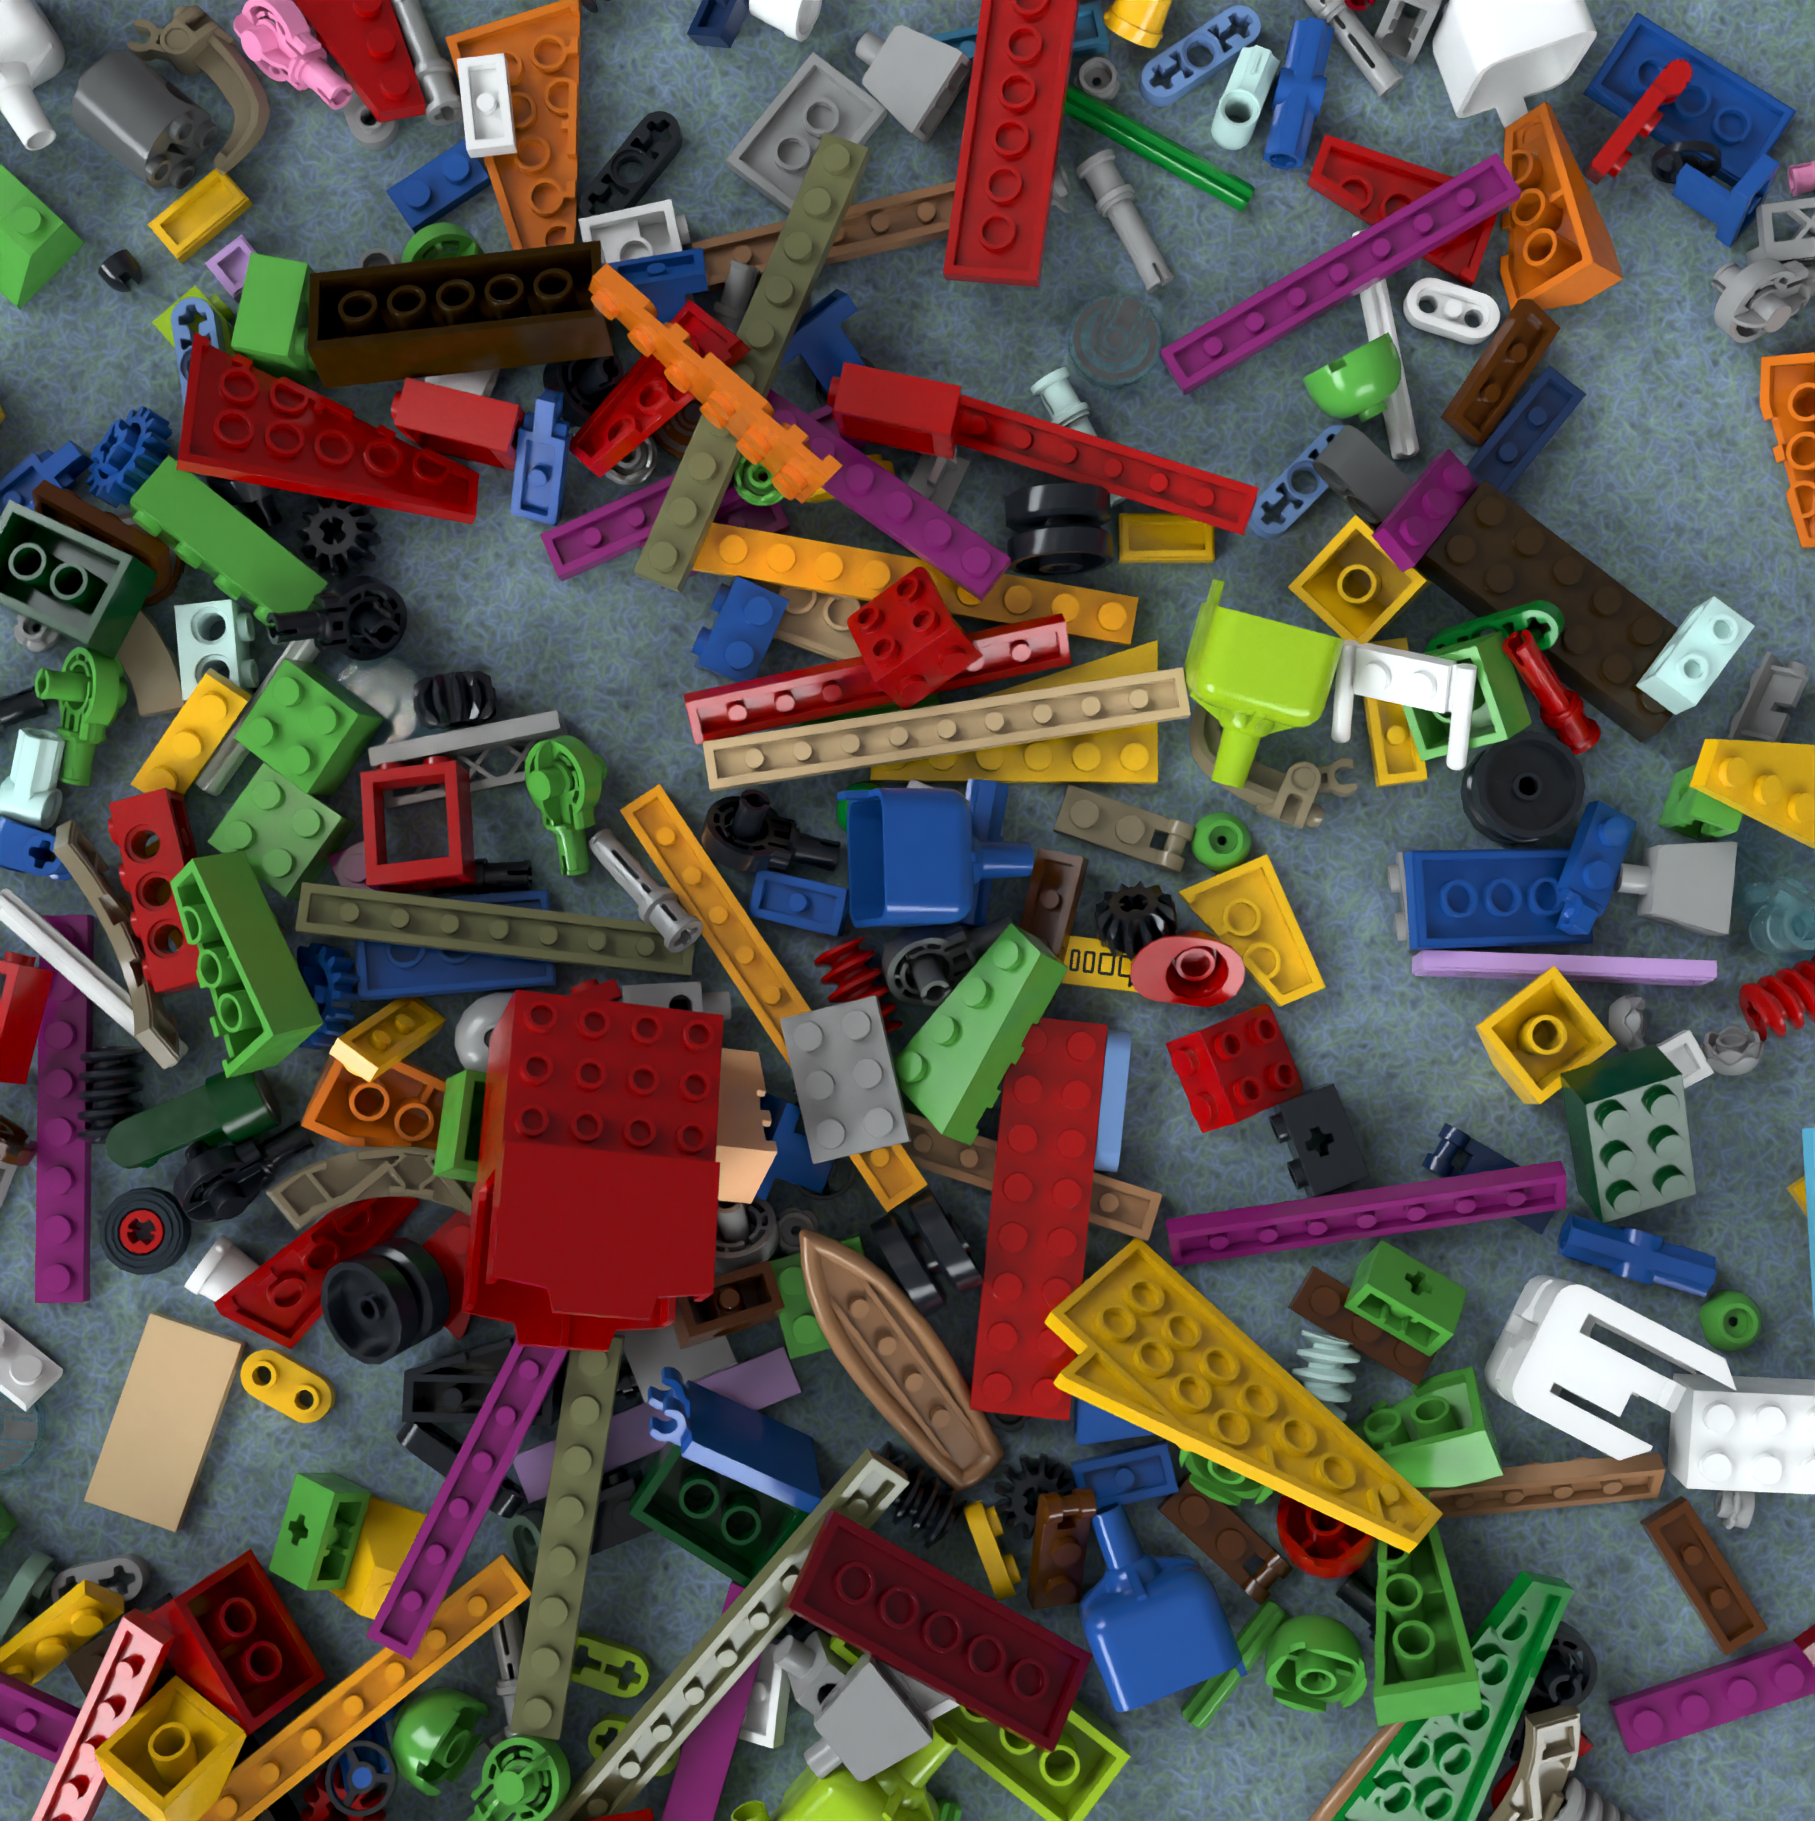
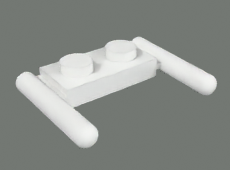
M1345 639L1336 669L1331 730L1332 740L1342 744L1350 739L1354 694L1443 714L1451 712L1446 764L1452 770L1463 769L1467 764L1477 666L1468 663L1457 664V661L1370 643L1358 644L1355 640Z

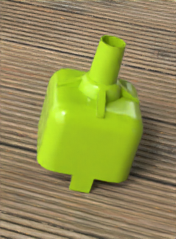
M1213 579L1206 603L1201 602L1183 670L1189 696L1213 715L1223 727L1211 780L1244 789L1260 738L1295 727L1303 728L1312 725L1319 719L1326 705L1345 639L1218 606L1225 582Z
M935 1718L932 1720V1742L861 1782L856 1780L844 1763H841L823 1779L819 1778L808 1765L785 1791L781 1804L770 1815L771 1821H938L939 1809L937 1802L931 1792L926 1789V1783L958 1745V1738L945 1722Z

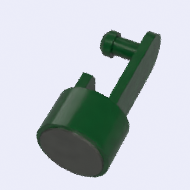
M262 1070L227 1079L225 1072L222 1071L206 1078L205 1085L116 1124L106 1138V1152L108 1157L120 1167L127 1169L149 1168L154 1166L159 1158L200 1140H203L211 1148L219 1147L230 1141L235 1145L240 1144L249 1138L280 1126L281 1112L274 1092Z

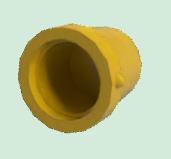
M1115 0L1103 14L1102 21L1119 36L1147 48H1156L1159 41L1163 38L1162 29L1172 0Z

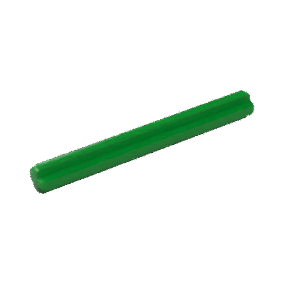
M1068 83L1064 110L1066 115L1236 210L1243 211L1248 206L1255 190L1253 185Z

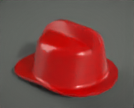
M1190 930L1179 935L1164 936L1151 941L1137 953L1131 964L1130 978L1135 990L1144 998L1158 1002L1186 1004L1197 1007H1212L1225 1003L1237 994L1244 983L1245 976L1242 958L1233 947L1220 942L1214 935L1201 930Z

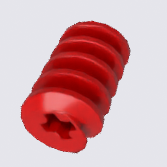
M867 936L827 950L813 961L816 968H831L820 979L823 986H838L827 997L830 1003H846L875 995L880 999L890 990L888 985H873L872 983L882 973L881 967H866L865 965L875 955L874 949L858 948V945ZM879 1001L886 1033L903 1027L902 1021H887L886 1019L897 1008L896 1004L880 1003Z
M1815 955L1810 961L1804 960L1795 963L1792 969L1782 968L1777 971L1775 976H1763L1758 980L1757 984L1753 982L1746 983L1740 988L1738 997L1740 1009L1750 1030L1757 1031L1762 1042H1765L1767 1039V1027L1777 1037L1785 1036L1786 1025L1784 1020H1787L1789 1025L1795 1030L1803 1028V1012L1807 1018L1815 1022Z

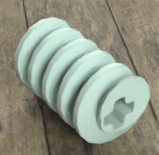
M1302 1330L1301 1336L1313 1343V1347L1297 1349L1296 1355L1307 1361L1308 1367L1293 1368L1292 1374L1304 1382L1303 1387L1337 1418L1345 1421L1347 1418L1346 1412L1336 1406L1335 1403L1351 1401V1393L1341 1387L1340 1383L1355 1382L1356 1374L1346 1368L1344 1364L1358 1363L1361 1356L1349 1347L1350 1344H1353L1351 1342L1314 1331Z

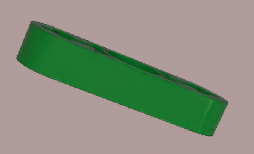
M1543 600L1533 601L1441 629L1432 637L1424 653L1442 648L1444 644L1445 646H1450L1481 637V631L1485 629L1501 631L1506 639L1512 633L1527 628L1534 617H1536L1539 623L1549 624L1544 634L1541 633L1539 628L1528 630L1533 635L1540 650L1543 651L1550 648L1556 642L1564 627V617L1561 610L1553 603Z

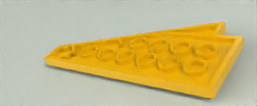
M1134 1238L1055 1307L1044 1322L1079 1355L1059 1373L1053 1382L1058 1389L1167 1439L1184 1451L1201 1455L1407 1553H1410L1421 1542L1443 1515L1436 1506L1140 1238Z

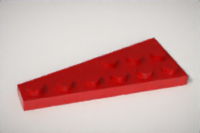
M292 0L303 14L307 24L316 34V39L321 43V47L327 54L330 53L345 72V79L379 123L425 115L426 103L390 0Z
M194 332L176 470L473 524L477 511L479 473L427 447L420 450L396 438L395 431L381 424L376 428L354 417V411L286 377L277 379L253 367L252 360L238 353L233 357L211 346L210 339Z

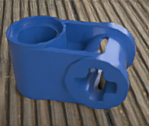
M0 817L1 868L20 873L27 872L55 880L66 881L73 879L57 856L54 862L50 861V855L53 852L55 842L54 834L38 830L39 828Z

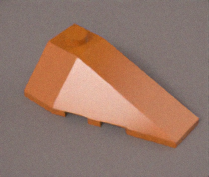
M1545 101L1505 128L1504 165L1521 190L1520 199L1510 205V212L1502 213L1501 229L1509 231L1508 254L1500 256V275L1510 310L1513 309L1519 299H1532L1542 310L1582 304L1623 279L1611 237L1552 107Z

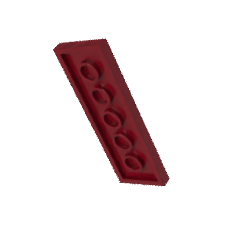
M835 1510L827 1513L783 1607L1045 1752L1054 1753L1092 1658V1654Z

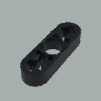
M655 111L649 113L641 120L582 193L579 204L583 218L595 216V210L592 205L594 202L598 201L604 204L610 198L612 191L610 185H608L609 182H612L621 194L626 195L622 198L616 191L609 201L612 212L636 206L682 147L683 139L680 126L674 116L664 111ZM667 128L670 140L667 143L663 140L655 143L650 149L654 159L651 162L645 154L654 142L651 132L655 129L661 133ZM628 162H637L645 170L639 181L626 183L618 176L620 168Z
M406 1422L396 1435L397 1440L404 1448L445 1478L462 1447L460 1442L430 1422ZM505 1476L489 1509L504 1518H512L526 1498L524 1490Z

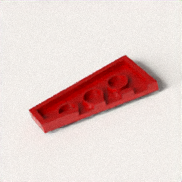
M1325 134L1307 185L1373 226L1454 177ZM1498 212L1421 258L1470 289L1477 276Z
M690 299L670 321L672 324L676 322L690 334L691 338L689 341L692 343L695 352L702 358L711 352L726 366L731 368L751 351L740 338ZM653 354L649 357L642 355L570 440L569 451L599 478L695 398L689 390L686 393H682L670 383L664 374L666 367Z
M380 1197L349 1203L333 1209L213 1304L220 1315L291 1350L323 1314L321 1287L328 1270L338 1263L358 1253H363L372 1246L390 1238L421 1202L418 1198Z

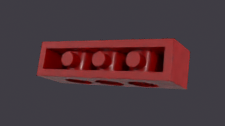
M162 788L110 802L108 804L112 817L108 819V830L112 841L119 846L123 864L119 866V876L123 887L131 894L135 910L131 912L130 920L137 938L142 939L146 956L142 960L144 977L147 983L153 986L154 993L174 994L200 987L195 971L198 969L199 950L197 944L190 945L187 943L172 888L171 896L165 904L160 905L157 900L159 886L165 881H168L170 884L173 878L192 858L198 857L183 794L168 788ZM156 834L160 840V847L158 852L149 858L146 854L145 846L148 839ZM178 927L183 934V942L177 951L172 952L168 945V937Z

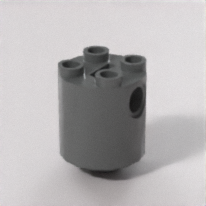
M116 50L104 56L98 62L90 65L78 81V88L73 97L71 116L76 127L154 189L167 188L171 185L177 189H183L189 184L196 174V168L193 164L205 150L209 149L216 142L219 136V127L211 122L209 113L131 50Z

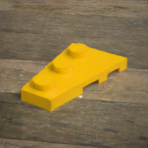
M1268 854L1177 892L1179 897L1220 942L1232 946L1241 956L1245 970L1278 1007L1326 987Z

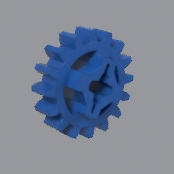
M141 406L138 412L134 409L130 410L126 421L120 418L112 423L109 431L100 444L94 447L91 455V460L94 462L89 466L88 470L93 472V474L86 481V484L91 486L89 493L114 508H117L120 503L125 506L128 505L132 494H135L167 458L165 452L171 446L166 441L172 434V430L168 428L170 422L151 409Z
M310 943L309 947L299 946L297 948L296 960L299 971L311 997L318 1005L319 1014L323 1020V1024L299 1045L300 1048L321 1050L322 1046L332 1047L334 1045V1035L342 1036L346 1033L343 1024L345 1019L354 1020L355 1015L350 1008H352L353 1002L359 1000V995L352 991V986L359 981V976L349 974L354 961L349 958H343L345 950L319 943Z

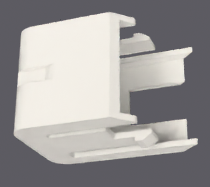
M1537 1275L1525 1285L1484 1369L1485 1383L1493 1393L1619 1461L1649 1452L1653 1446L1558 1397L1562 1388L1620 1417L1631 1394L1636 1397L1641 1396L1675 1413L1686 1387L1590 1338L1591 1330L1595 1323L1692 1374H1696L1695 1370L1736 1390L1725 1358L1589 1287L1549 1275Z

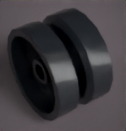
M1056 483L1028 487L1015 491L1005 497L1006 527L1018 533L1007 542V554L1011 558V565L1008 569L1020 574L1046 576L1084 573L1112 564L1114 559L1112 534L1100 528L1110 521V492L1104 487L1092 484Z
M1529 731L1517 733L1510 739L1497 742L1477 754L1464 772L1460 793L1464 813L1477 831L1491 841L1518 845L1545 838L1568 825L1581 808L1585 782L1582 766L1567 745L1552 735Z
M930 1188L908 1201V1213L918 1230L916 1233L912 1234L901 1216L892 1211L870 1224L890 1265L925 1318L947 1305V1293L937 1276L940 1272L943 1271L955 1291L963 1295L985 1282L970 1255L973 1251L952 1215L944 1212Z
M390 1237L372 1246L365 1252L358 1253L329 1269L322 1282L321 1306L330 1332L335 1341L348 1355L364 1364L380 1365L441 1331L449 1317L450 1296L446 1279L436 1260L420 1244L405 1237Z

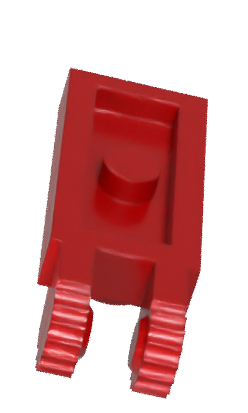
M1677 58L1675 61L1671 60L1665 66V69L1661 71L1584 170L1586 178L1597 185L1606 173L1612 178L1617 176L1633 155L1626 149L1637 134L1645 139L1664 116V113L1657 108L1661 105L1672 104L1686 88V84H1689L1690 79L1693 77L1692 72L1694 71L1691 69L1692 64L1690 65L1688 61H1684V58L1682 60Z

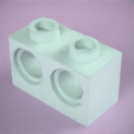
M1713 596L1690 612L1636 686L1675 715L1696 706L1755 626Z
M232 599L175 605L182 700L185 702L188 700L210 668L217 672L226 666L230 670L228 680L253 696V688L259 686V671L255 660L250 659L249 641H254L255 625L252 615L246 612V608ZM224 620L226 624L224 634L219 639L211 641V627L216 622Z

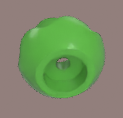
M741 455L734 471V487L739 496L756 506H770L784 498L771 482L774 476L760 462L754 465ZM761 474L768 475L765 481L759 479Z
M1215 812L1204 816L1194 826L1196 828L1191 841L1192 853L1209 870L1215 872L1227 871L1238 867L1247 858L1251 846V835L1247 825L1236 815L1229 812ZM1218 837L1225 838V845L1218 844Z
M1725 1289L1717 1291L1701 1307L1699 1312V1320L1706 1341L1712 1346L1725 1351L1736 1352L1750 1347L1758 1339L1762 1329V1315L1758 1305L1748 1295L1734 1290ZM1731 1317L1736 1319V1323L1733 1326L1729 1324Z

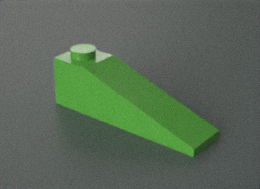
M0 163V292L18 309H21L85 242Z
M1473 1366L1425 1378L1419 1382L1418 1386L1415 1384L1411 1385L1414 1395L1390 1407L1385 1399L1370 1406L1372 1414L1354 1425L1342 1421L1413 1487L1454 1488L1503 1475L1497 1441Z

